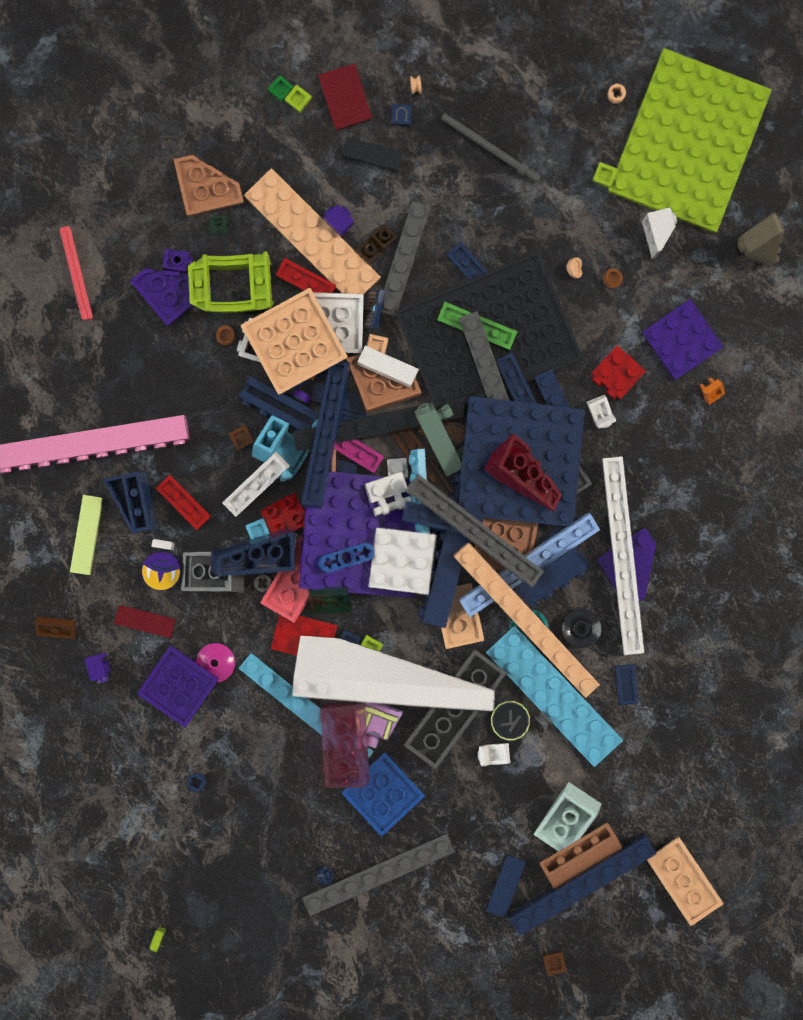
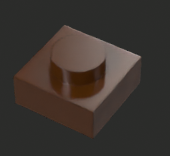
M246 425L228 433L237 451L255 443Z
M562 951L543 955L547 976L567 972Z

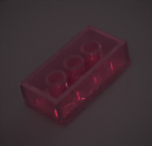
M326 704L321 708L325 788H364L370 782L365 704Z

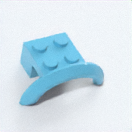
M272 415L253 445L252 457L265 463L277 452L289 465L280 478L284 482L296 475L311 448L296 451L293 434L288 433L289 423ZM318 419L314 421L312 427L317 426Z

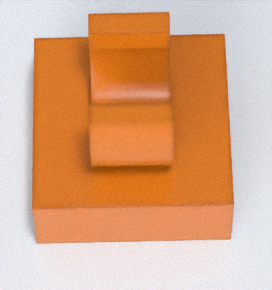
M709 378L710 385L707 387L703 384L700 385L705 401L709 405L725 395L723 383L719 379L714 381V379Z

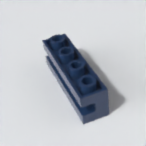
M249 376L244 390L239 394L242 404L249 408H252V406L259 409L258 412L265 417L273 415L289 423L293 427L292 431L312 427L314 421L319 417V413L284 394L278 395L275 389Z

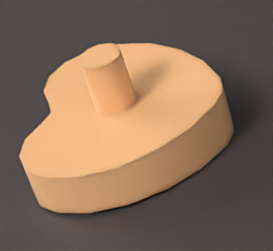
M571 258L567 264V271L572 278H580L582 275V261L580 258Z

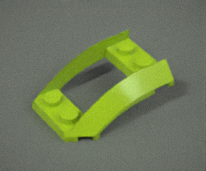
M268 252L257 255L246 254L237 256L202 255L201 259L197 262L194 261L188 266L190 304L206 312H246L272 308L274 304L272 301L270 266L272 265ZM249 269L251 300L211 302L209 270Z

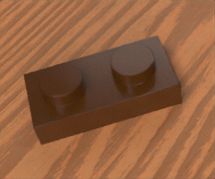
M36 617L34 622L36 636L75 640V620Z

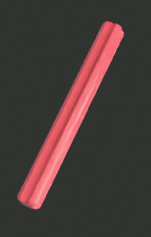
M65 226L60 228V234L81 318L83 321L92 319L93 316L71 228Z

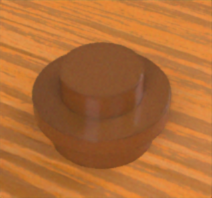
M609 269L605 272L603 281L607 287L617 288L621 285L623 276L619 270Z

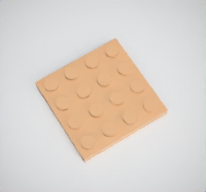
M311 288L241 325L278 395L348 358Z

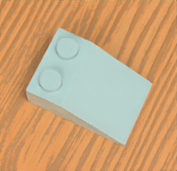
M568 782L534 832V835L557 851H560L581 838L597 816L601 803Z

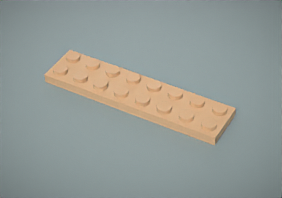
M272 168L244 195L329 282L336 285V289L340 293L365 294L367 290H370L381 279Z

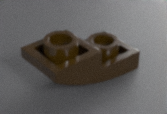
M382 224L355 252L370 265L397 239V236L385 224Z

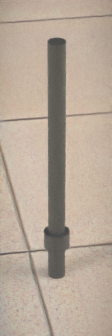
M443 114L442 121L517 169V172L522 176L526 175L538 183L541 176L529 169L530 166L524 162L520 163L448 114Z

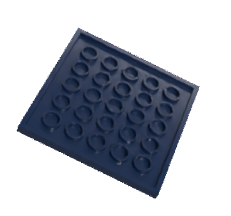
M469 396L458 505L476 517L558 526L572 525L575 516L585 410ZM511 434H515L529 446L533 458L540 462V468L544 474L551 478L562 494L555 511H550L504 485L484 470L491 454Z

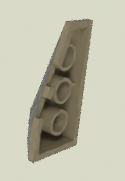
M776 213L770 215L738 238V247L741 253L744 252L746 257L769 266H774L779 262L780 258L777 254L781 252L779 244L782 243L784 234Z

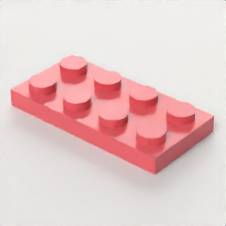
M301 535L294 545L295 571L278 572L260 602L293 623L296 622L314 591L313 589L298 588L303 539Z

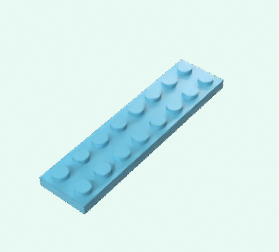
M515 625L486 651L491 659L507 673L509 678L594 767L623 741L615 730Z

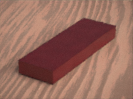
M118 605L114 624L167 638H172L176 623L174 618L123 605Z

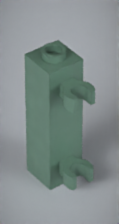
M432 402L420 405L414 412L446 476L461 470L462 462L460 459L463 456L464 445L455 450L441 421L453 415L449 404L442 406L438 410L435 409Z

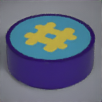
M294 389L291 394L295 400L305 405H308L311 400L308 394L299 389Z

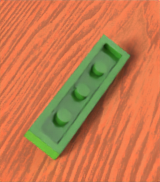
M444 302L437 321L463 331L459 317L471 312ZM480 316L488 342L510 350L517 331Z

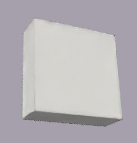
M154 539L152 540L151 547L174 550V542Z

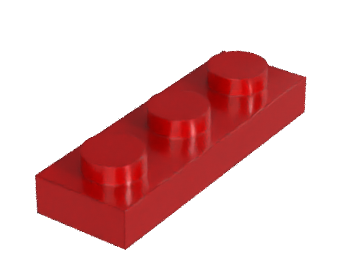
M284 258L276 273L277 277L303 291L311 288L312 292L333 293L336 288L335 284Z
M171 475L156 487L196 530L211 518L209 513Z

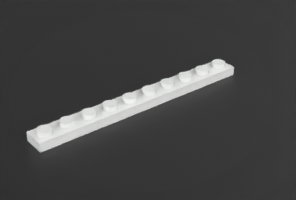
M623 457L603 458V473L623 654L644 653Z

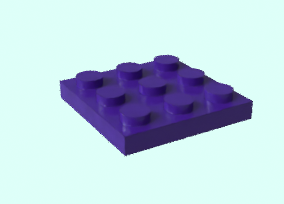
M691 299L642 332L674 380L724 347Z
M170 645L137 694L186 728L219 678Z

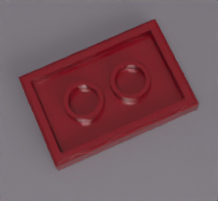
M355 64L318 75L335 131L372 120Z

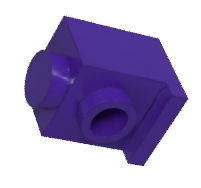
M165 248L162 268L166 271L188 273V266L193 263L190 253ZM177 257L181 258L180 263H175L174 260Z
M107 653L84 658L90 681L96 680L97 684L108 681L110 665L104 659V657L108 656Z

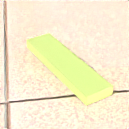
M83 495L70 572L91 575L104 498Z

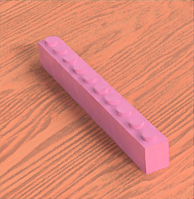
M184 415L1 444L0 474L10 473L13 468H19L20 471L31 469L30 466L32 465L47 467L50 466V462L66 464L69 463V459L77 458V461L89 460L88 456L96 455V458L108 457V453L115 452L116 455L127 454V450L135 449V452L147 450L146 447L154 446V449L166 447L168 443H173L174 446L183 445L185 441L190 440L187 419Z

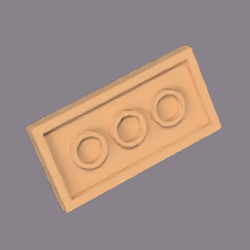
M676 837L655 851L656 855L647 860L690 926L723 905V902L680 837Z

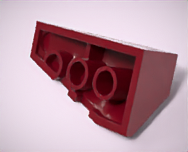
M511 434L491 454L484 470L504 485L550 511H555L562 494L551 478L544 474L540 468V462L531 455L529 446L515 434Z

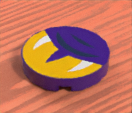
M156 552L148 556L142 566V577L145 583L158 591L174 587L181 576L179 561L172 554L166 552Z

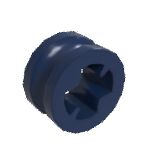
M194 773L188 778L187 785L194 792L200 791L206 785V778L201 773ZM193 777H196L197 780L201 779L200 787L192 785Z

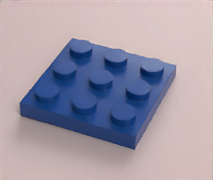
M386 752L341 792L381 837L425 797L421 790Z

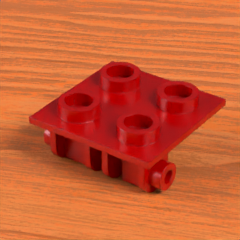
M295 493L260 510L271 533L285 528L297 532V530L304 527L305 512Z

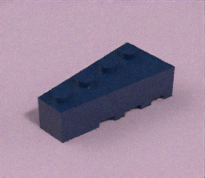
M288 528L211 552V572L217 576L295 571L294 531Z
M577 545L571 551L542 569L544 571L532 588L522 582L512 590L531 610L538 605L536 602L541 598L545 601L553 596V590L558 587L562 590L571 584L569 580L573 577L579 579L587 573L585 570L589 567L590 562Z

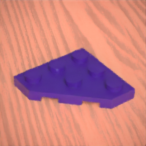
M144 269L130 280L167 326H170L193 307L190 304L188 273Z
M645 527L631 536L639 602L646 597L656 547L655 541ZM611 549L597 558L596 561L616 590Z

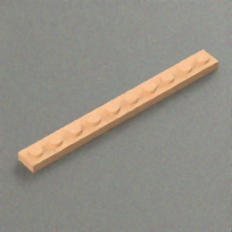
M468 542L454 555L457 561L585 698L600 685Z

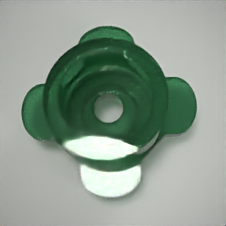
M212 215L209 219L211 225L209 232L213 235L216 233L226 235L228 233V217Z

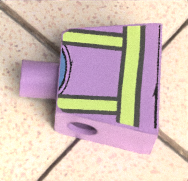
M366 702L361 731L368 733L365 745L376 748L379 738L388 740L403 711L383 703Z

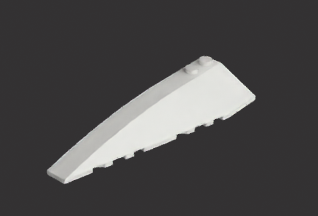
M300 636L294 673L293 696L493 711L495 690L343 639Z

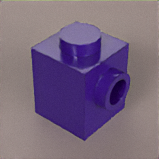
M338 204L335 207L331 206L324 213V221L340 237L354 225V220L350 217V211L344 206L342 208Z

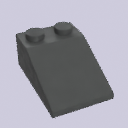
M183 552L181 591L244 593V574L217 576L211 572V552Z

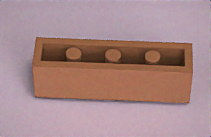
M606 823L539 864L554 889L623 848L609 824Z

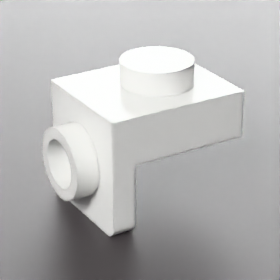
M605 395L587 402L593 423L598 428H607L616 422V418L611 412Z
M486 744L480 746L478 759L481 766L509 764V744Z

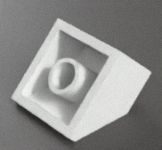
M671 208L647 213L642 221L652 259L656 258L674 230L675 224H677L676 215L674 212L672 213Z

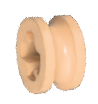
M411 76L412 94L415 92L422 93L420 76H417V78Z
M621 84L612 85L608 91V99L615 104L622 102L626 95V90ZM616 89L619 90L621 97L615 98L612 91L616 92Z

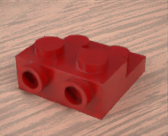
M617 345L590 375L593 377L592 381L599 387L602 385L607 389L606 393L615 400L617 398L620 400L646 371Z

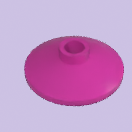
M219 643L203 647L196 658V662L219 678L218 682L229 678L235 668V658L232 651ZM213 659L218 661L217 667L211 665Z

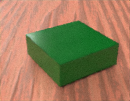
M279 75L267 90L283 103L294 86Z

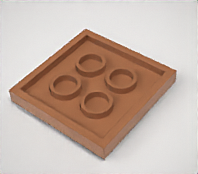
M493 518L483 519V524L522 555L533 550L538 523ZM474 544V549L492 569L500 571L505 569V567Z

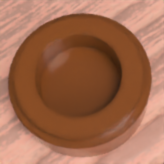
M221 326L216 332V339L221 345L229 346L234 343L236 333L230 326Z

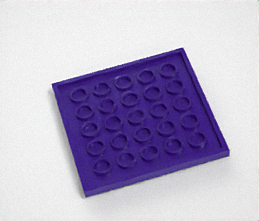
M330 471L323 509L305 508L298 588L415 598V593L369 587L372 559L333 572H323L318 567V559L322 555L361 543L371 544L374 548L376 528L415 532V525L413 523L401 521L404 509H395L389 511V514L374 515L373 508L379 507L377 501L369 502L364 484L384 477ZM405 479L407 487L410 485V479ZM406 491L401 493L403 498L411 497ZM394 496L385 498L386 503L394 502ZM363 547V551L357 552L355 555L367 557L366 554L369 553V550ZM344 552L341 555L342 562L345 564L350 562L351 555L348 552ZM325 558L326 562L323 563V566H327L328 569L330 568L329 565L337 563V567L339 566L336 559L327 560Z

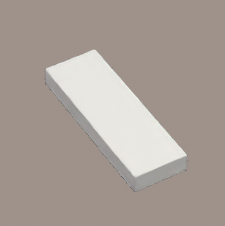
M367 346L364 347L357 362V365L411 388L419 370Z

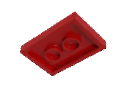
M279 614L271 649L297 656L300 636L334 638L338 625L300 615L296 622L293 623Z

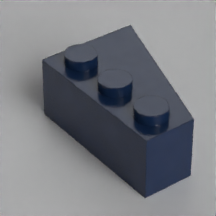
M138 471L102 479L112 494V499L117 503L121 511L120 513L131 533L158 530L146 472Z

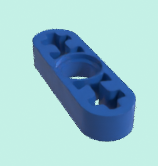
M361 543L322 555L318 559V567L323 572H333L369 561L374 556V548L371 544ZM363 547L369 550V553L366 554L367 557L355 555V553L363 551ZM344 552H348L351 555V560L347 564L341 560V555ZM325 558L327 560L336 559L339 566L337 567V563L329 565L330 568L328 569L327 566H323V563L326 562Z

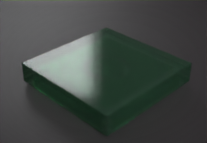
M348 586L327 587L318 590L309 589L312 614L351 611Z

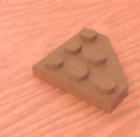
M193 155L174 159L187 217L244 204L240 184L235 180L228 178Z
M361 354L349 357L345 361L350 363L349 372L366 413L421 396L422 392L416 378L411 388L357 365Z

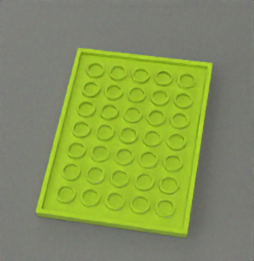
M664 48L617 166L618 170L611 188L609 187L608 192L656 211L671 208L672 213H675L677 219L716 234L772 89Z

